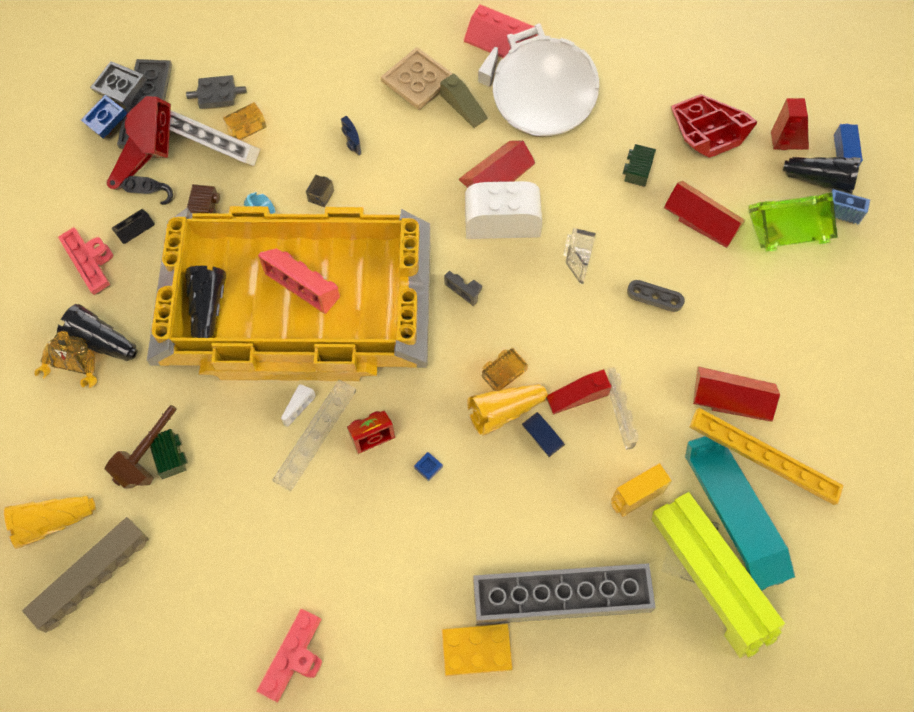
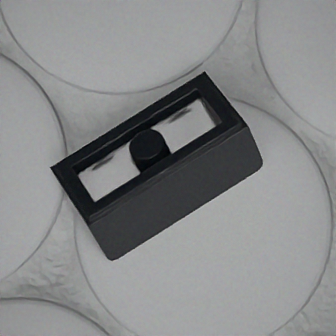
M140 209L111 229L119 240L126 244L155 224L149 214L144 209Z

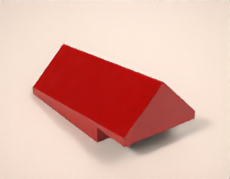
M524 140L508 141L461 176L459 181L467 188L482 182H514L535 164V160Z
M683 180L676 184L664 206V209L679 217V222L728 248L745 222V219Z
M697 367L693 404L711 407V411L773 421L780 398V392L775 383Z

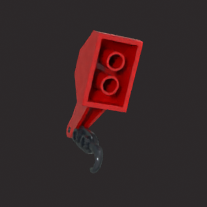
M146 96L127 113L124 125L129 138L107 179V186L110 189L119 190L123 188L126 192L151 194L164 190L168 196L160 204L166 205L171 202L173 191L168 184L160 183L150 177L134 176L151 158H168L170 103L158 97Z

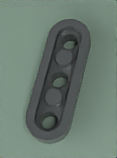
M641 280L631 281L627 288V294L631 299L671 312L680 311L685 303L684 296L681 293Z

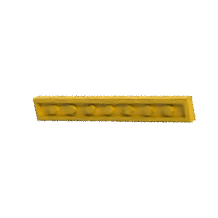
M701 408L696 409L689 428L833 505L839 503L844 485Z

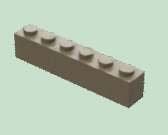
M126 517L27 605L22 612L38 630L47 633L55 629L59 625V621L65 615L71 614L77 608V604L83 599L90 597L99 584L109 580L112 576L111 573L118 567L124 566L133 553L143 549L149 540L148 537L133 521Z

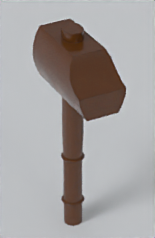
M170 405L162 413L160 419L148 431V434L142 439L131 455L127 451H118L110 458L104 470L113 477L112 481L116 485L129 489L137 485L146 486L151 484L154 477L138 462L166 423L171 420V417L177 410L175 406Z

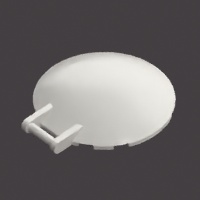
M540 23L531 29L514 35H507L511 49L498 64L493 82L494 100L504 119L516 129L536 136L562 134L582 123L594 108L599 92L598 72L587 52L581 50L574 45V42L567 39L545 36ZM537 34L536 37H533V38L527 39V40H525V41L516 43V41H519V40H522V39H524V38H527V37H530V36H533V35Z

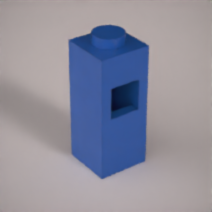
M839 124L834 133L836 157L861 158V164L863 158L858 125Z

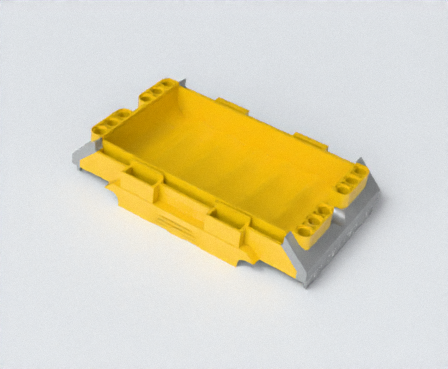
M230 206L229 214L191 213L186 208L167 222L147 362L150 366L198 365L200 366L199 375H213L220 380L360 381V378L363 376H377V367L427 368L430 223L401 209L400 215H366L364 207H325V214H270L268 206ZM276 248L282 252H288L295 261L303 262L309 270L318 272L327 282L332 281L338 287L340 298L326 314L322 313L265 275L258 257L260 252ZM207 266V269L212 271L213 267H217L226 272L223 296L220 298L219 315L216 318L215 332L212 338H192L189 297H187L185 270L188 267ZM407 316L412 317V319H410V320H405V319H403V318H405V317H407ZM404 335H411L410 338H403Z

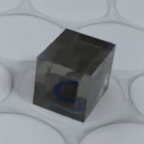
M315 174L306 190L308 202L325 208L334 192L332 180Z

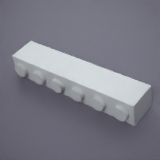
M172 110L170 112L171 131L239 161L255 165L260 152L259 148Z

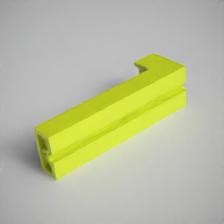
M687 492L675 499L673 503L669 505L667 503L653 511L651 520L726 626L727 630L724 636L739 658L745 655L749 658L759 652L758 648L765 644L768 647L778 640L777 637L782 634L781 629L785 622L692 495Z

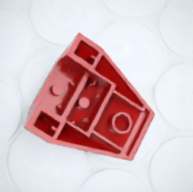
M703 94L671 106L684 141L694 150L708 158L740 146L757 125V121L747 112Z

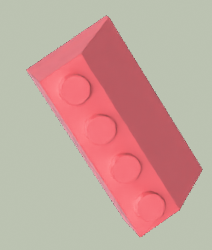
M479 4L469 22L464 42L490 53L493 48L497 47L498 56L504 58L511 49L507 35H514L535 26ZM535 34V35H533V36H530V37H527V38H524V39H522V40L516 41V43H519V42L525 41V40H527V39L536 37L537 34Z
M276 248L260 252L258 255L265 275L322 313L326 314L340 298L338 287L332 281L327 282L318 272L309 270L303 262L295 261L288 252H282Z

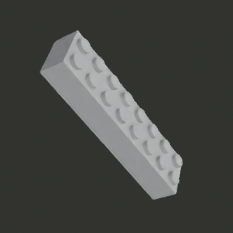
M649 564L473 575L476 625L651 613L656 608Z

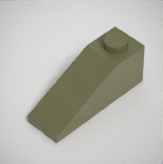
M454 73L440 82L441 96L473 128L487 120L488 117L466 84Z

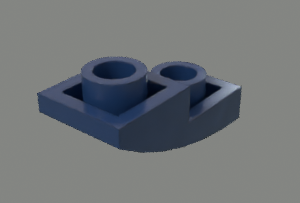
M346 115L341 118V130L347 137L346 145L349 150L354 151L359 156L361 155L359 136L354 124Z
M538 412L522 423L524 429L548 457L565 445Z

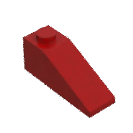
M603 369L585 375L550 393L546 399L554 415L609 396L612 386Z

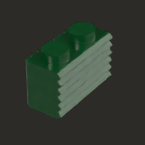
M635 144L634 149L629 150L627 160H630L629 164L625 163L622 173L626 175L625 182L643 187L646 186L656 149Z
M172 429L160 432L150 446L157 473L162 479L187 471L185 464L188 463L185 453L181 452L179 447L182 445L180 435L175 434Z

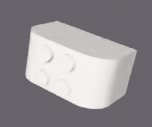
M525 181L482 182L468 187L465 191L466 239L540 237L542 213L539 187L534 183Z

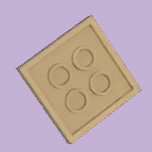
M416 47L382 75L381 82L419 110L441 91L440 82L453 73Z

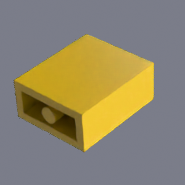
M659 463L619 486L611 498V505L616 513H620L624 517L663 494L672 480Z

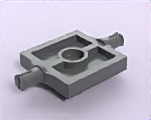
M233 75L198 78L197 90L186 92L187 99L198 98L200 109L234 106L236 95L247 93L246 86L235 87Z

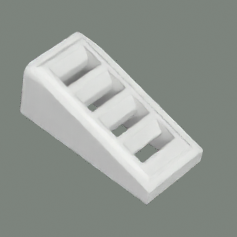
M497 47L493 48L478 70V82L488 87L491 85L498 60Z
M301 384L298 385L281 417L284 426L288 427L314 400L316 395L313 389Z

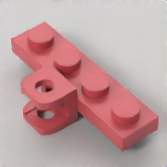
M75 227L58 237L92 294L95 295L110 285L100 266L108 262L113 257V253L100 237L93 238L85 243Z
M300 609L258 687V693L278 703L294 671L308 678L316 676L322 665V660L306 648L319 626L321 618ZM314 662V668L312 670H309Z

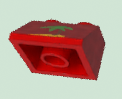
M385 410L373 412L369 417L363 420L357 419L347 426L348 433L358 454L395 438L393 423Z

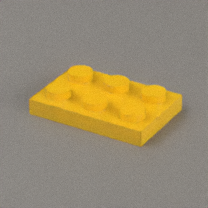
M508 624L442 629L445 676L512 671Z

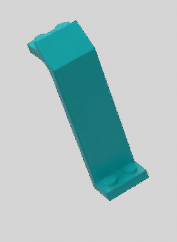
M706 436L689 441L685 458L742 557L747 572L760 590L763 591L767 587L780 585L789 579L795 578L788 547L730 450Z

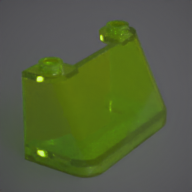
M832 192L816 196L765 201L748 205L749 215L760 247L765 248L766 252L777 250V246L819 241V244L830 243L832 238H838Z

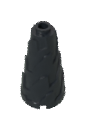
M792 157L789 158V161L785 160L783 171L786 172L788 177L853 194L852 190L855 188L859 171L857 166L858 163L860 164L861 158Z
M207 266L188 267L185 270L187 297H189L192 338H212L215 332L216 318L219 315L220 298L223 296L226 272L217 267H213V271L208 270Z
M80 304L72 305L60 319L65 322L63 326L58 324L57 337L61 340L125 361L133 360L137 355L138 350L134 343L127 340L121 333L114 330V327L99 319L96 314Z

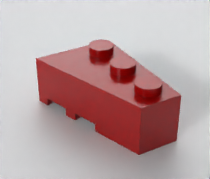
M786 98L771 130L773 150H809L808 112L805 98Z

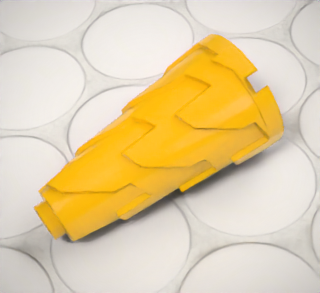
M535 384L474 395L467 400L468 410L473 408V414L469 416L476 431L484 436L544 402L547 397V391L544 386Z
M86 495L5 507L4 519L7 531L10 530L11 536H9L11 543L15 549L41 540L47 535L63 530L66 526L93 515L96 505L94 499Z

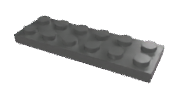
M136 59L134 71L143 74L147 81L134 96L133 100L125 107L127 113L146 96L158 97L165 101L172 69L170 60ZM127 115L122 120L117 142L119 149L124 148L129 138L124 125Z

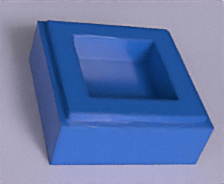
M429 452L414 465V469L427 481H430L443 468V465Z

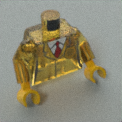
M61 331L47 342L40 360L42 365L35 370V376H38L41 371L44 373L43 379L51 372L48 366L50 364L51 367L86 374V377L80 381L83 388L88 383L89 388L97 383V379L93 375L95 373V354L88 348L82 338L69 336L68 332Z

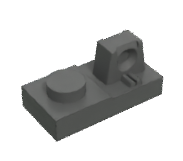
M451 271L444 275L445 285L474 307L478 302V295L482 290V285L475 280L465 284L460 275L453 274Z

